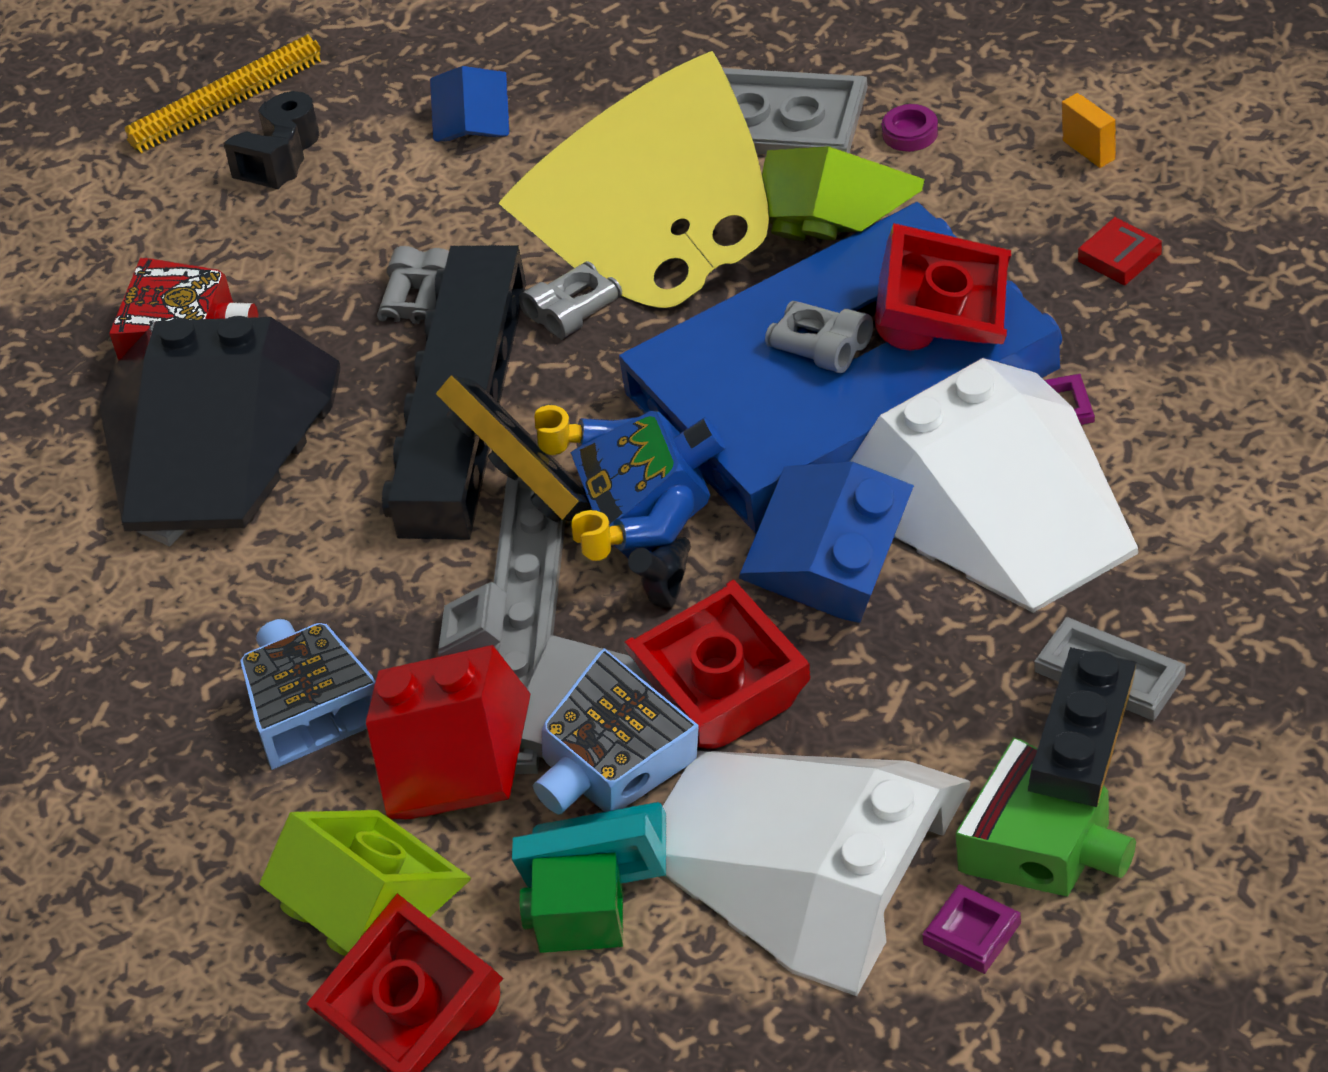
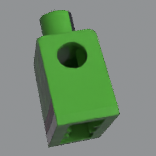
M1013 738L956 831L958 871L972 876L1066 897L1069 896L1085 866L1118 878L1124 877L1135 853L1136 839L1107 828L1109 826V791L1103 785L1097 807L1029 792L1030 772L1038 748L1023 740Z

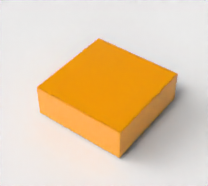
M1075 93L1063 100V142L1099 168L1115 160V118L1079 93Z

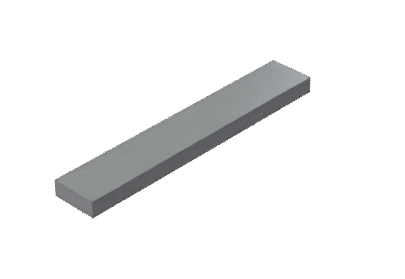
M507 477L493 582L506 592L507 595L501 642L494 645V647L527 688L546 645L554 632L566 520L561 519L559 522H555L549 519L531 502L530 497L535 492L520 477L517 480ZM524 748V752L519 751L515 774H538L540 757H538L534 750Z

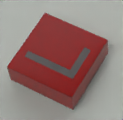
M1114 217L1078 248V262L1125 286L1162 254V240Z

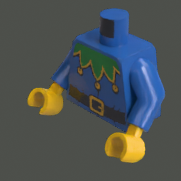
M556 405L542 406L535 411L534 415L535 429H537V444L544 453L548 455L561 454L567 449L569 443L577 444V448L570 453L592 510L582 511L573 517L572 534L573 540L581 543L582 554L592 561H600L610 554L611 545H614L629 559L630 554L638 548H645L651 552L657 546L671 544L675 541L686 522L709 501L710 493L699 466L725 450L726 446L715 426L706 417L680 433L659 411H649L639 417L619 420L581 418L578 424H569L567 412Z

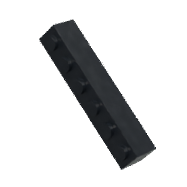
M519 245L450 246L445 269L437 270L435 277L436 306L435 309H428L425 317L426 347L425 350L417 351L415 357V380L417 384L415 392L407 393L404 402V420L406 425L404 436H397L394 441L393 462L395 473L393 480L385 481L382 491L383 513L385 517H392L398 539L470 540L490 447L478 435L475 439L470 438L450 422L446 416L450 408L436 395V392L451 375L475 380L500 404L521 310L519 295L525 291L526 287Z

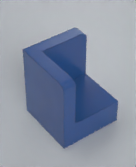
M460 66L430 78L434 141H451L467 134L486 137H503L509 134L506 72Z

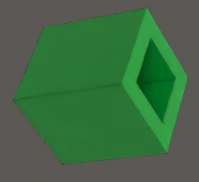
M616 853L532 859V887L520 889V915L523 929H534L540 953L623 947V885Z

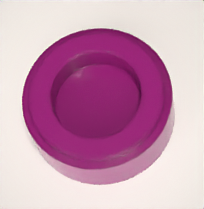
M905 104L897 106L887 112L882 119L883 140L889 147L895 150L905 152L918 151L930 146L938 136V119L936 114L931 109L922 105Z

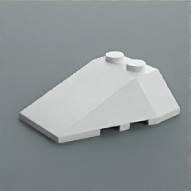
M982 358L881 414L850 460V462L858 463L914 485L895 533V538L917 548V553L932 561L938 559L965 573L967 579L1033 613L1138 554L1137 544L1073 407L1037 373Z
M697 751V758L686 767L663 805L666 812L665 877L696 901L700 899L728 921V925L745 937L747 935L775 956L776 961L792 974L857 996L886 943L884 911L927 831L942 836L945 834L971 784L969 780L910 761Z

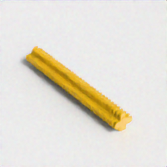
M309 34L298 38V40H294L292 43L281 47V49L279 48L275 52L273 51L247 64V66H243L241 69H237L235 72L219 78L218 81H213L207 84V86L178 99V101H174L172 104H168L166 107H162L160 110H156L154 113L138 119L137 122L126 125L124 129L128 136L127 141L142 154V146L148 151V143L153 148L155 147L154 140L161 144L159 137L167 141L165 134L171 139V131L177 136V128L183 133V125L189 130V122L193 127L196 126L194 123L195 119L201 124L199 117L206 121L205 114H208L212 118V110L218 115L217 108L224 112L222 105L230 109L228 102L236 106L234 99L242 103L240 96L247 100V93L252 98L251 91L253 90L256 94H259L258 87L263 92V84L269 89V81L275 86L274 79L281 83L280 76L287 80L285 73L293 77L291 70L299 74L297 67L304 71L303 64L310 68L308 62L314 66V59H316L320 63L319 51L321 48L316 40L313 41Z

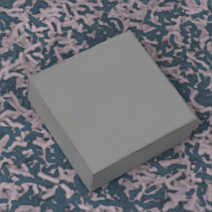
M490 582L445 605L438 655L445 656L500 643L507 593L493 582Z

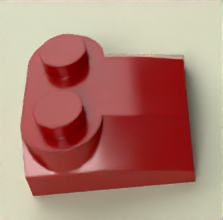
M893 223L887 240L879 277L875 326L879 335L892 346L904 350L925 348L933 341L934 337L968 342L1003 344L1007 336V329H1004L1007 269L1012 250Z
M734 579L726 583V587L637 638L631 637L624 641L625 650L655 690L699 725L697 747L713 749L725 746L787 710L810 680V663Z
M397 893L306 1005L387 1072H421L459 1031H469L478 1028L491 1018L499 1004L500 982L504 978Z

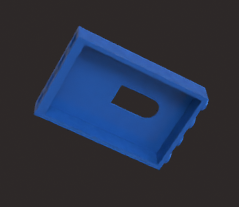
M918 202L619 355L625 394L644 414L649 411H659L680 433L704 417L715 426L725 443L726 449L700 465L699 469L703 478L755 533L759 529L784 466L850 462L881 414L976 361L985 358L1035 372L1041 378L1060 369L1062 334L1059 326L1049 314L1041 313L1027 301L1017 285L1010 280H1007L1004 329H1007V336L1003 344L968 342L934 337L933 341L925 348L904 350L886 342L853 359L848 369L843 373L817 367L814 359L766 345L765 335L768 327L772 323L780 322L784 317L787 305L793 300L838 313L843 309L858 311L877 301L881 267L893 223L956 237L942 218H935ZM799 328V330L797 331V333L802 334L816 333L815 331L807 330L804 328Z

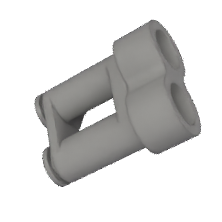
M410 246L395 248L387 267V275L390 279L377 313L378 319L385 321L387 317H393L394 322H399L400 318L410 319L412 323L417 324L421 320H425L427 310L435 309L437 302L435 296V277L438 269H445L449 251L442 248H432L422 252ZM411 288L419 289L415 303L405 302Z
M586 261L549 284L539 282L519 295V304L526 316L538 324H543L548 331L563 340L582 328L584 319L609 305L618 297H621L622 289L616 279L613 277L606 279L598 273L596 267L591 262ZM589 286L594 289L588 294L572 298V296Z
M793 300L787 305L784 317L780 322L772 323L768 327L765 342L769 347L814 359L817 367L843 373L850 366L855 352L864 349L869 343L873 332V320L869 314L843 309L838 313ZM799 328H804V329L811 330V331H815V332H818V333H817V334H811V333H804V334H802V333H797V331L799 330Z

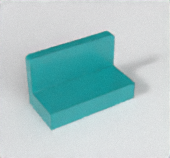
M659 802L538 824L533 828L532 834L513 837L512 861L527 887H532V859L616 853L622 883L666 876V812Z

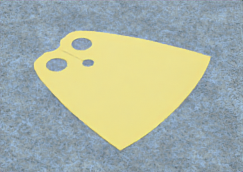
M713 51L698 56L658 76L593 118L538 162L498 203L574 268L589 261L596 267L600 275L606 279L613 277L617 280L622 289L621 296L657 308H670L683 303L703 287L706 277L714 269L723 264L737 263L763 243L767 236L769 224L767 197L754 142L730 83ZM735 215L741 216L746 220L748 224L747 232L738 243L722 246L714 241L713 230L722 219ZM679 219L688 220L690 226L686 234H672L671 226L675 221ZM678 258L687 263L689 267L688 275L677 287L663 289L655 284L654 273L663 262Z

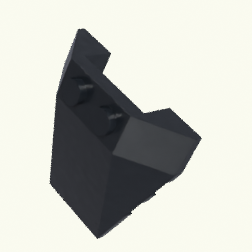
M232 316L225 319L189 320L176 318L169 321H155L112 367L99 405L124 532L245 528L281 479L279 468L289 454H299L306 445L305 433L316 418L324 419L332 409L341 368L339 360L272 317L247 318L245 316Z

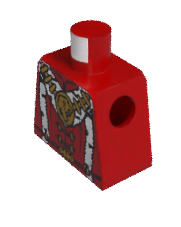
M140 258L109 334L119 361L155 321H169L176 318L189 320L225 319L232 316L251 318L258 317V310L254 303H233L226 276L218 269L151 258Z

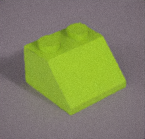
M829 146L767 150L762 171L768 203L769 223L773 224L771 233L783 238L804 241L806 235L825 240H836L837 232H861L921 192L925 180Z
M379 810L309 811L289 813L259 885L281 901L280 908L284 913L296 920L310 923L327 936L326 943L331 949L346 956L397 893L429 918L470 881L471 877Z

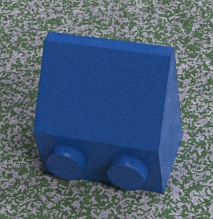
M855 462L784 466L738 579L835 617L860 623L914 485Z

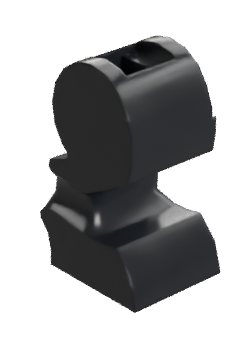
M284 92L274 96L267 102L265 101L261 105L258 113L264 136L246 131L232 136L223 143L233 179L279 190L287 181L297 177L300 164L304 160L303 150L316 143L320 136L313 100L308 94L303 92Z

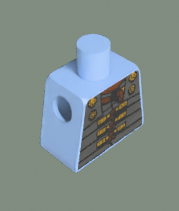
M277 619L266 623L260 628L256 636L259 648L245 653L240 662L256 726L272 770L367 729L366 718L376 681L327 624L316 623L295 632L289 621Z
M604 648L596 655L544 723L541 730L542 757L551 768L533 784L534 792L549 810L559 815L569 808L582 794L604 812L623 809L690 765L697 758L699 725Z

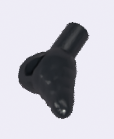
M678 537L671 544L664 545L653 552L645 548H638L629 556V568L642 577V586L649 601L655 606L670 608L675 605L686 571L688 553L691 549L690 541L686 537Z

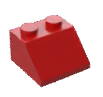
M494 645L378 670L366 718V727L388 818L410 820L509 800L531 693Z

